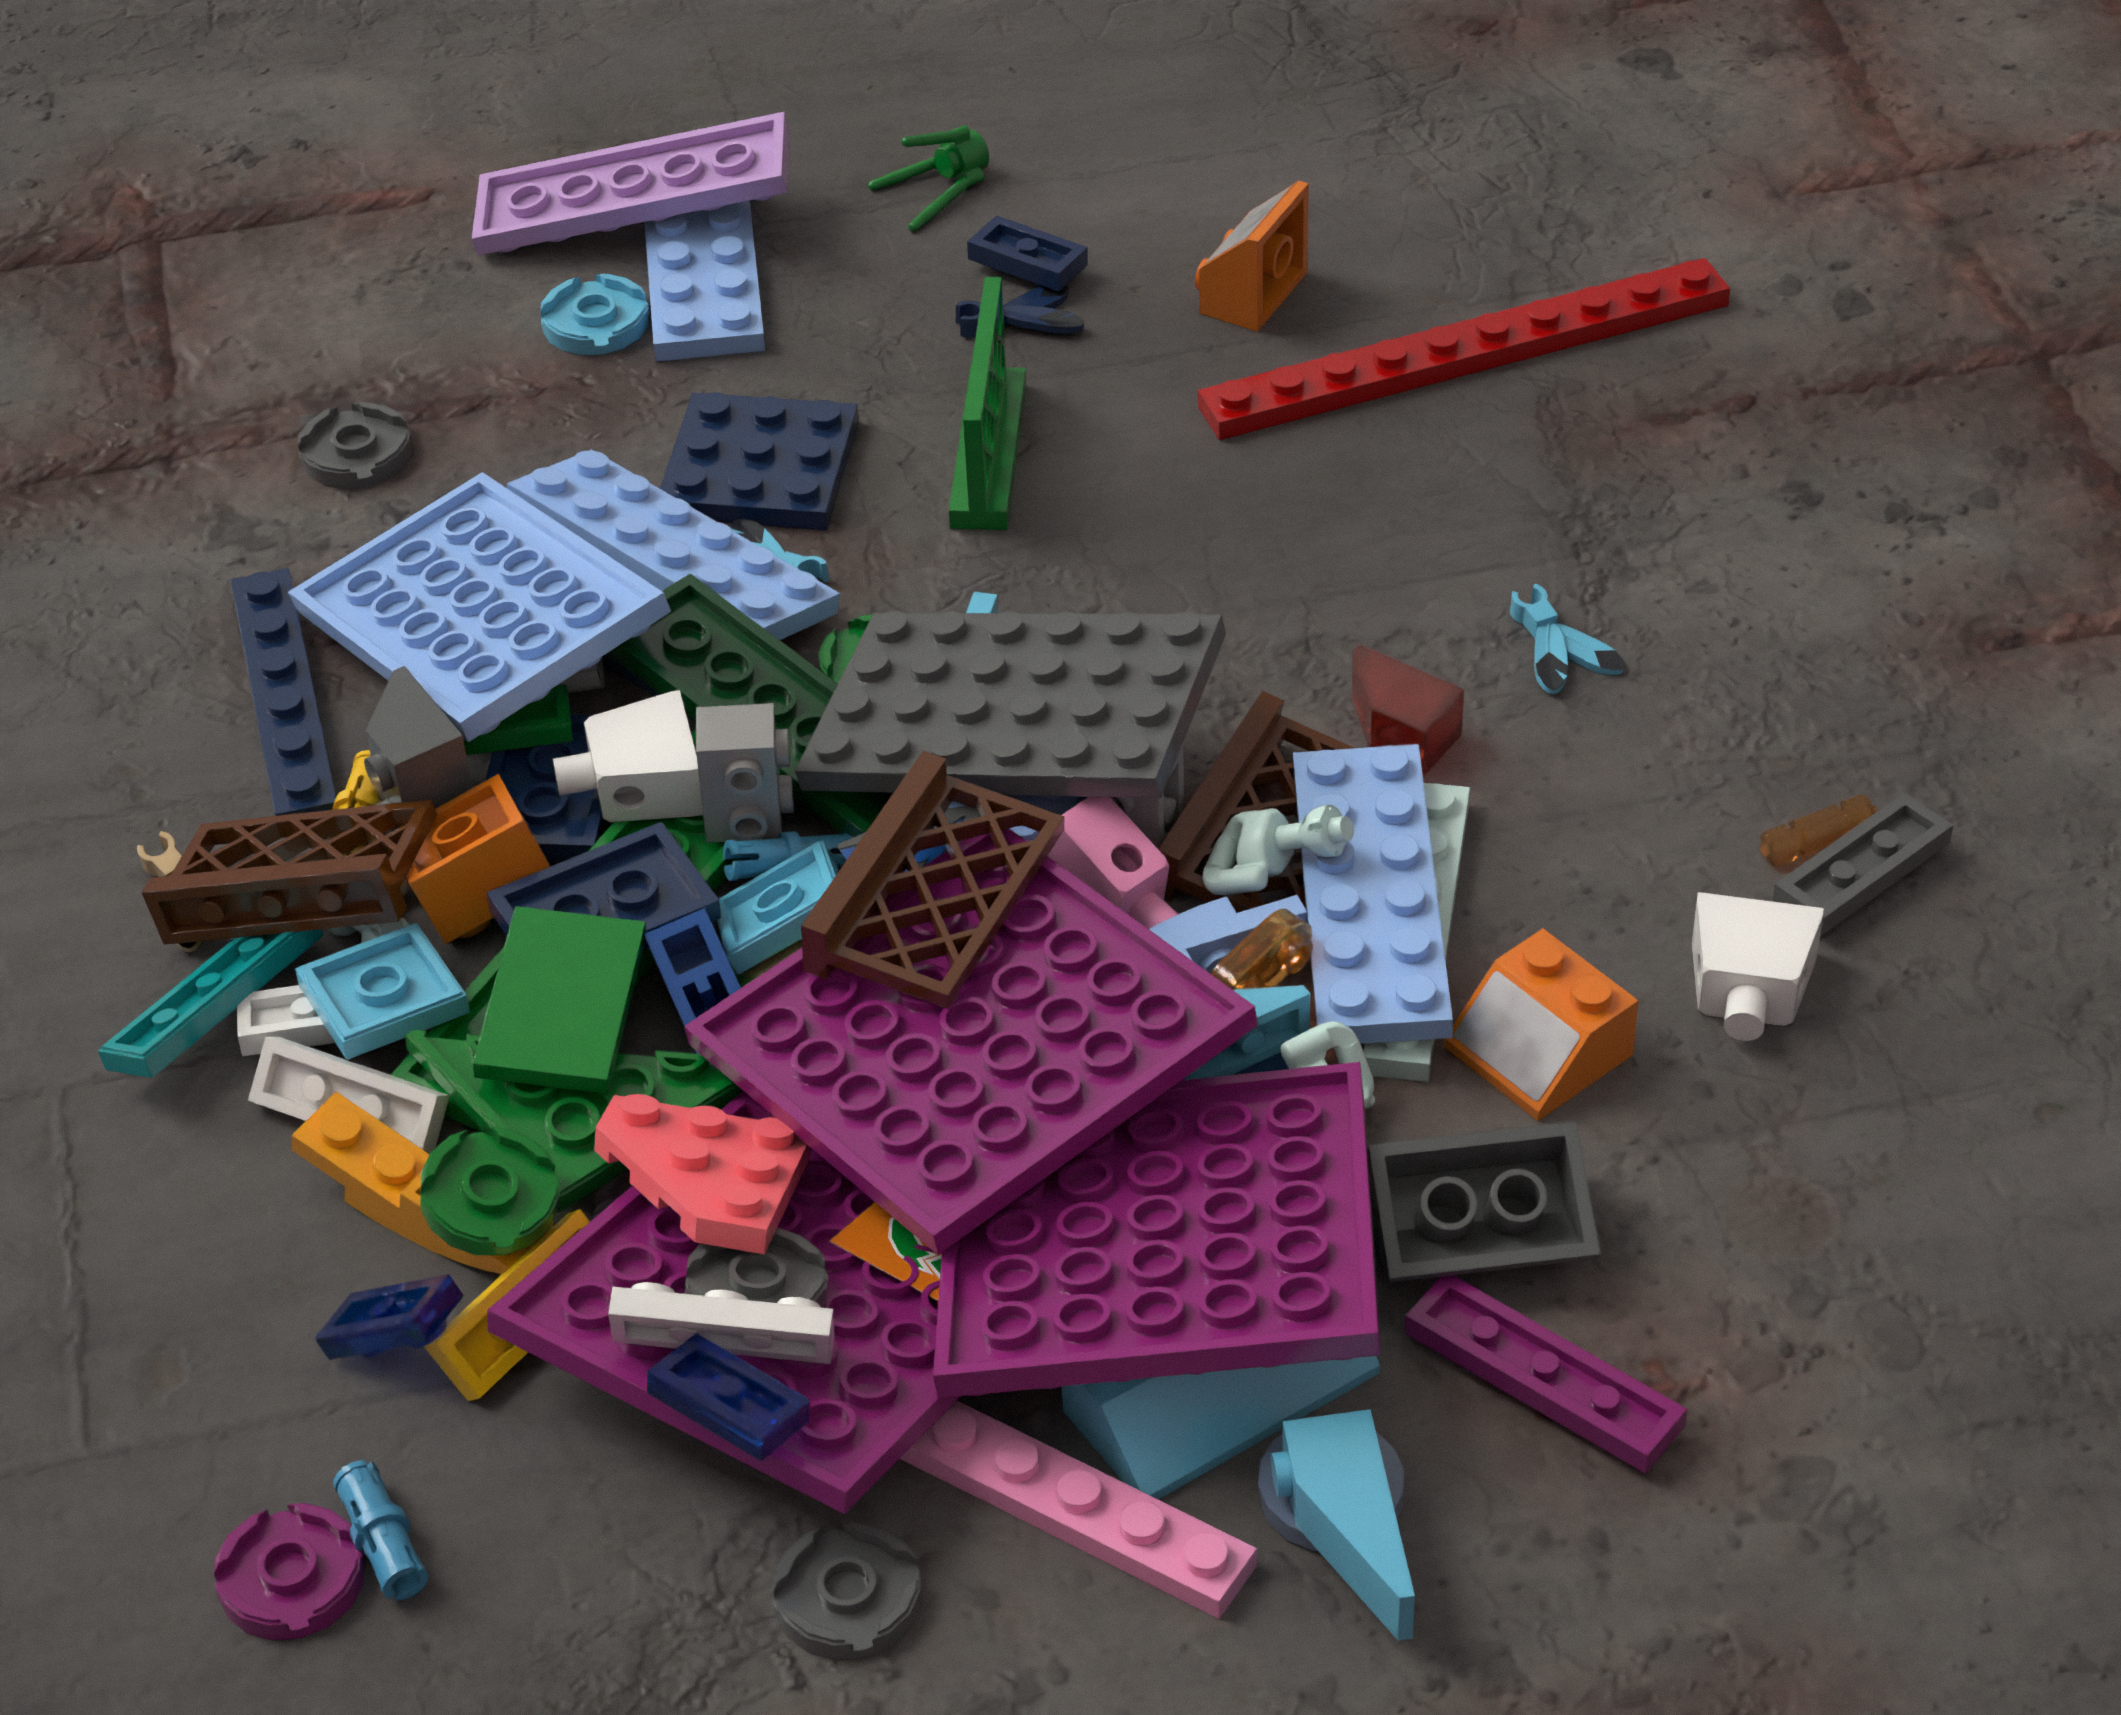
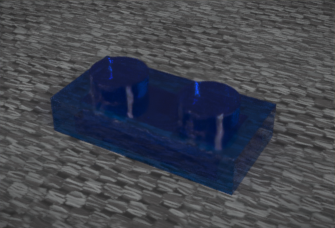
M450 1274L354 1292L346 1298L314 1339L329 1360L360 1354L362 1357H371L383 1350L409 1345L412 1348H421L433 1342L444 1332L447 1327V1317L464 1295Z
M697 1333L647 1371V1393L759 1461L764 1460L809 1422L810 1399Z

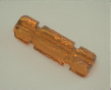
M1859 794L1841 801L1840 809L1837 805L1833 804L1788 822L1789 829H1787L1785 824L1768 829L1760 835L1761 845L1759 849L1761 855L1766 857L1770 866L1779 867L1798 859L1797 852H1799L1800 856L1804 857L1825 849L1876 813L1877 808L1871 804L1866 795Z

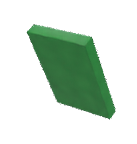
M515 906L473 1060L474 1078L608 1094L646 940L644 936L646 934V922Z

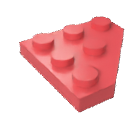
M633 1094L625 1097L614 1095L596 1125L594 1151L607 1163L617 1161L623 1163L630 1170L629 1183L658 1209L670 1206L681 1216L680 1229L695 1243L765 1255L812 1155V1148L777 1118L768 1117L757 1120L728 1115L723 1110L712 1106L688 1108L659 1103L657 1099L642 1094Z

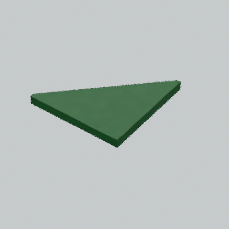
M412 1030L405 1034L407 1050L483 1132H485V1127H505L529 1135L549 1152L555 1164V1172L560 1184L558 1213L628 1170L620 1161L607 1163L594 1151L596 1125L614 1095L625 1097L633 1094H642L657 1099L659 1103L688 1108L712 1106L722 1109L743 1091L701 1054L655 1050L656 1056L618 1053L608 1094L474 1078L473 1060L480 1035L467 1034V1040L427 1037L426 1031Z

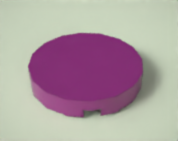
M308 1503L286 1504L288 1511L277 1512L269 1516L268 1509L248 1517L228 1534L215 1557V1589L227 1618L245 1633L273 1641L304 1638L331 1626L352 1607L364 1584L365 1559L362 1550L358 1551L350 1537L351 1524L331 1509Z

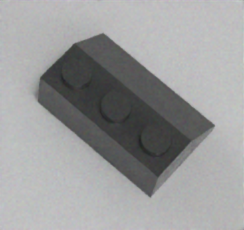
M1576 1121L1368 1145L1373 1240L1389 1283L1599 1259L1601 1255Z

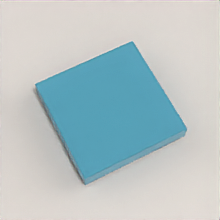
M824 841L812 844L719 898L721 919H718L717 922L726 956L738 975L802 939L801 925L839 872L835 859Z
M417 923L295 968L299 987L346 1060L403 1039L405 1034L412 1030L424 1031L470 1013L466 993Z

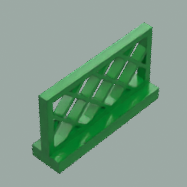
M1002 277L984 278L949 505L950 529L1008 530L1027 381L1026 368H1006Z

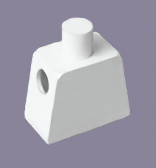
M680 690L664 693L590 716L584 722L589 752L553 759L559 795L563 796L597 789L603 819L609 822L703 815L697 755Z
M1698 892L1692 938L1698 1010L1706 1016L1724 1018L1726 1033L1742 1041L1759 1038L1764 1032L1765 1023L1781 1026L1793 1023L1816 963L1824 908Z

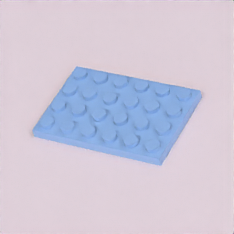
M483 472L288 592L295 608L300 614L388 681L393 670L405 666L468 742L479 735L493 731L502 720L527 704L544 698L552 688L578 671L592 667L603 655L628 639L645 633L651 624L671 612L664 592Z

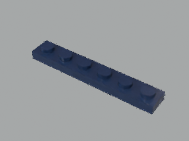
M289 568L270 572H257L249 576L230 579L275 816L333 810L332 807L336 794L299 615L288 593L293 589Z

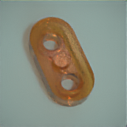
M1279 909L1264 919L1213 969L1211 975L1232 990L1276 987L1288 974H1295L1301 970L1309 960L1313 950V943L1310 941L1312 938V928L1309 923L1288 909Z

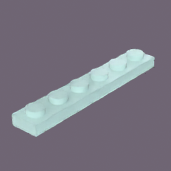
M1424 783L1446 961L1469 809L1470 787ZM1435 1039L1366 1043L1364 1054L1371 1073L1375 1077L1429 1082Z

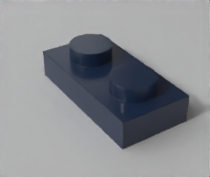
M997 215L967 241L968 260L1058 292L1088 265V247Z

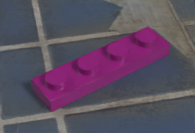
M1454 1275L1440 1277L1405 1315L1404 1333L1645 1474L1685 1428L1687 1408Z

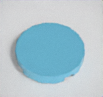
M611 274L594 275L595 281L581 283L580 277L568 279L553 288L541 302L542 331L549 343L562 351L573 354L604 355L622 350L639 340L649 327L650 309L642 287L625 277Z

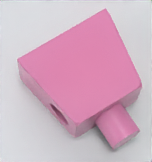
M1088 797L1062 814V816H1065L1064 831L1049 853L1051 859L1148 929L1178 915L1164 901L1169 873L1167 859L1111 797Z

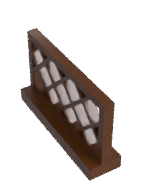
M1262 691L1158 848L1169 864L1164 899L1171 902L1178 890L1206 903L1227 896L1236 913L1265 905L1261 903L1258 893L1285 889L1288 897L1297 895L1306 909L1304 887L1302 890L1300 888L1301 885H1304L1303 869L1292 870L1289 863L1280 875L1268 877L1267 886L1263 890L1233 895H1214L1206 889L1202 876L1198 873L1202 867H1205L1217 839L1235 815L1246 811L1274 808L1284 816L1295 815L1298 821L1295 782L1293 780V762L1285 763L1279 751V747L1284 740L1308 752L1353 749L1354 747L1282 716L1281 713L1285 700ZM1279 782L1287 799L1260 803L1253 789L1254 786Z
M922 751L801 925L803 971L828 979L836 967L948 1009L1063 833L1065 816L947 775V760L945 758ZM952 801L977 809L981 817L949 825L944 813ZM1025 826L1039 831V834L1034 840L1008 846L1002 830ZM986 834L990 835L996 849L966 857L963 856L957 843L958 841ZM942 845L946 846L952 860L919 868L915 859L918 851ZM1002 866L1005 867L1009 875L1007 883L979 890L972 874ZM960 877L967 893L934 901L927 885ZM916 889L922 905L889 913L884 902L888 895ZM973 910L976 911L980 920L977 928L949 934L942 918ZM931 922L937 938L908 946L903 945L897 930ZM883 933L886 934L892 950L873 955L852 949L857 940ZM945 955L951 967L941 982L916 973L912 964Z
M432 799L203 823L198 828L170 876L150 878L142 891V895L164 945L399 922L407 907L400 887L434 823L437 813ZM401 826L400 828L390 832L389 834L383 835V833L393 829L394 827ZM338 832H343V833L339 834L338 836H336V837H334V838H332V839H330V840H328V841H325V839H327V838H329V837L335 835L336 833H338ZM281 838H285L270 847H266ZM367 842L370 843V844H368L367 846H365V847H363V848L357 850L356 852H354V853H352V854H350V855H348V856H346V857L344 856L345 854H347L348 852H350V851H352V850L358 848L359 846H361V845H363V844H365V843H367ZM228 844L210 854L214 845ZM309 848L312 849V850H310V851H308V852L302 854L301 856H299V857H297V858L291 860V861L288 862V863L285 862V861H287L288 859H290V858H292V857H294V856L300 854L301 852H303V851H305V850H307V849H309ZM251 854H254V856H252V857H250V858H248V859L242 861L241 863H239V864H237V865H235V866H233V867H231V868H229V869L227 868V867L233 865L234 863H236V862H238V861H240V860L246 858L247 856H249V855H251Z

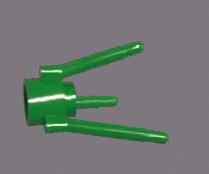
M967 125L960 126L951 131L904 137L902 139L904 147L940 144V147L935 150L934 157L869 182L868 188L875 191L936 168L943 177H952L958 180L908 224V229L911 232L917 231L921 226L930 221L969 186L984 180L982 170L988 166L990 161L988 147L983 137L975 130H969Z

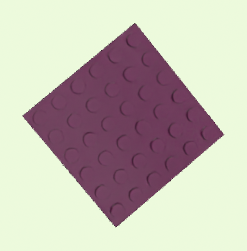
M1002 830L1008 846L1026 842L1024 838L1013 830ZM989 834L962 840L958 843L964 857L996 849ZM946 851L923 867L952 859L948 851ZM1047 856L948 1009L836 967L828 979L803 971L802 948H800L686 1024L684 1028L689 1045L775 1118L792 1129L795 1135L939 1255L1257 1027L1258 1022L1256 1009L1253 1004ZM1004 866L972 874L979 890L1005 884L1009 880V875ZM960 877L927 885L934 901L967 893ZM916 889L888 895L884 901L889 913L922 905ZM975 910L942 918L950 935L977 928L980 924ZM931 922L897 930L904 946L937 938ZM885 933L857 940L852 948L868 955L892 950ZM945 955L912 964L916 973L941 982L951 968Z
M1360 1062L1181 1080L943 1251L933 1369L937 1397L980 1396L987 1393L1039 1388L1053 1389L1060 1386L1111 1381L1126 1382L1142 1378L1184 1374L1198 1375L1215 1371L1256 1367L1271 1368L1287 1364L1328 1360L1343 1361L1359 1357L1380 1356L1381 1345Z
M744 1091L721 1109L728 1115L757 1120L774 1117ZM813 1149L812 1155L778 1228L804 1237L821 1251L826 1261L825 1270L828 1274V1289L824 1308L833 1309L834 1344L831 1364L613 1342L608 1316L612 1287L632 1288L637 1283L652 1282L666 1285L673 1289L675 1293L685 1294L688 1257L700 1244L695 1243L680 1229L681 1216L670 1206L658 1209L634 1186H631L487 1310L488 1332L843 1514H846L961 1397L938 1398L933 1378L938 1301L929 1297V1294L940 1286V1280L929 1284L920 1292L910 1286L917 1279L919 1269L916 1262L906 1255L903 1260L910 1265L912 1272L910 1277L902 1282L829 1242L875 1201ZM919 1244L914 1246L918 1250L934 1252L928 1246Z

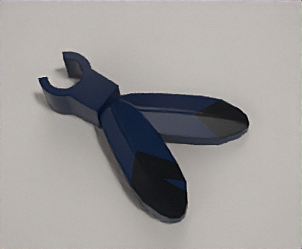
M1041 286L1003 305L1004 322L1010 325L1057 334L1076 333L1084 328V321L1081 317L1072 312L1054 309L1063 304L1067 299L1069 293L1068 286H1065L1059 292ZM962 301L956 304L955 323L960 324V336L966 338L976 337L981 302Z

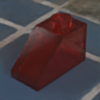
M1361 644L1353 650L1351 696L1368 747L1419 744L1422 775L1424 777L1462 736L1464 689Z

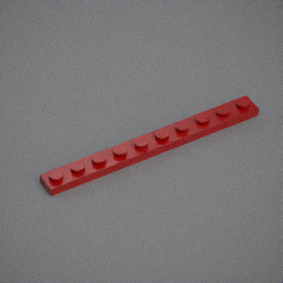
M1706 258L1686 261L1664 269L1636 274L1618 281L1586 287L1572 293L1545 300H1536L1522 306L1495 313H1486L1476 318L1445 326H1436L1426 331L1395 339L1382 340L1376 344L1341 353H1332L1326 357L1291 366L1279 367L1265 373L1238 380H1229L1219 385L1199 389L1198 409L1218 440H1223L1729 306L1730 287Z

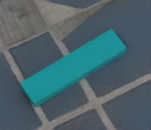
M322 929L234 938L101 1046L98 1053L105 1070L153 1078L233 1012L252 992L262 988L324 936Z

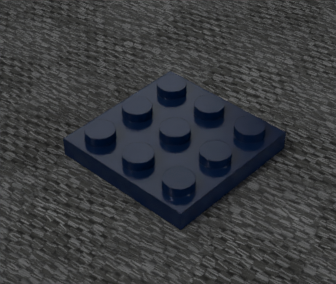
M692 392L660 489L675 498L686 501L690 507L716 522L732 523L734 520L744 518L756 521L763 526L827 530L859 424L858 404L837 403L830 400L808 401L780 399L773 396L750 397L724 395L717 392Z

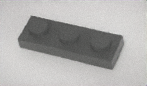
M1904 792L1775 883L1772 902L1824 908L1820 936H1822L1951 843L1953 824Z

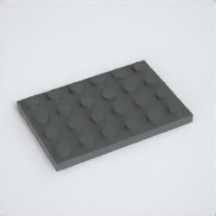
M900 611L873 613L795 770L801 791L895 792L922 751H926L947 760V775L1002 795L1161 798L1226 636L1222 614H1194L1190 612L1177 614H1135L1132 612H1120L1117 614H1076L1074 612L1033 614L1012 611L1002 613H959L956 611L943 613H903Z

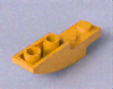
M335 1092L292 1134L291 1150L345 1186L344 1202L382 1226L434 1253L484 1271L503 1274L538 1241L536 1240L529 1247L507 1255H474L448 1245L430 1229L420 1209L421 1171L430 1154L338 1092Z

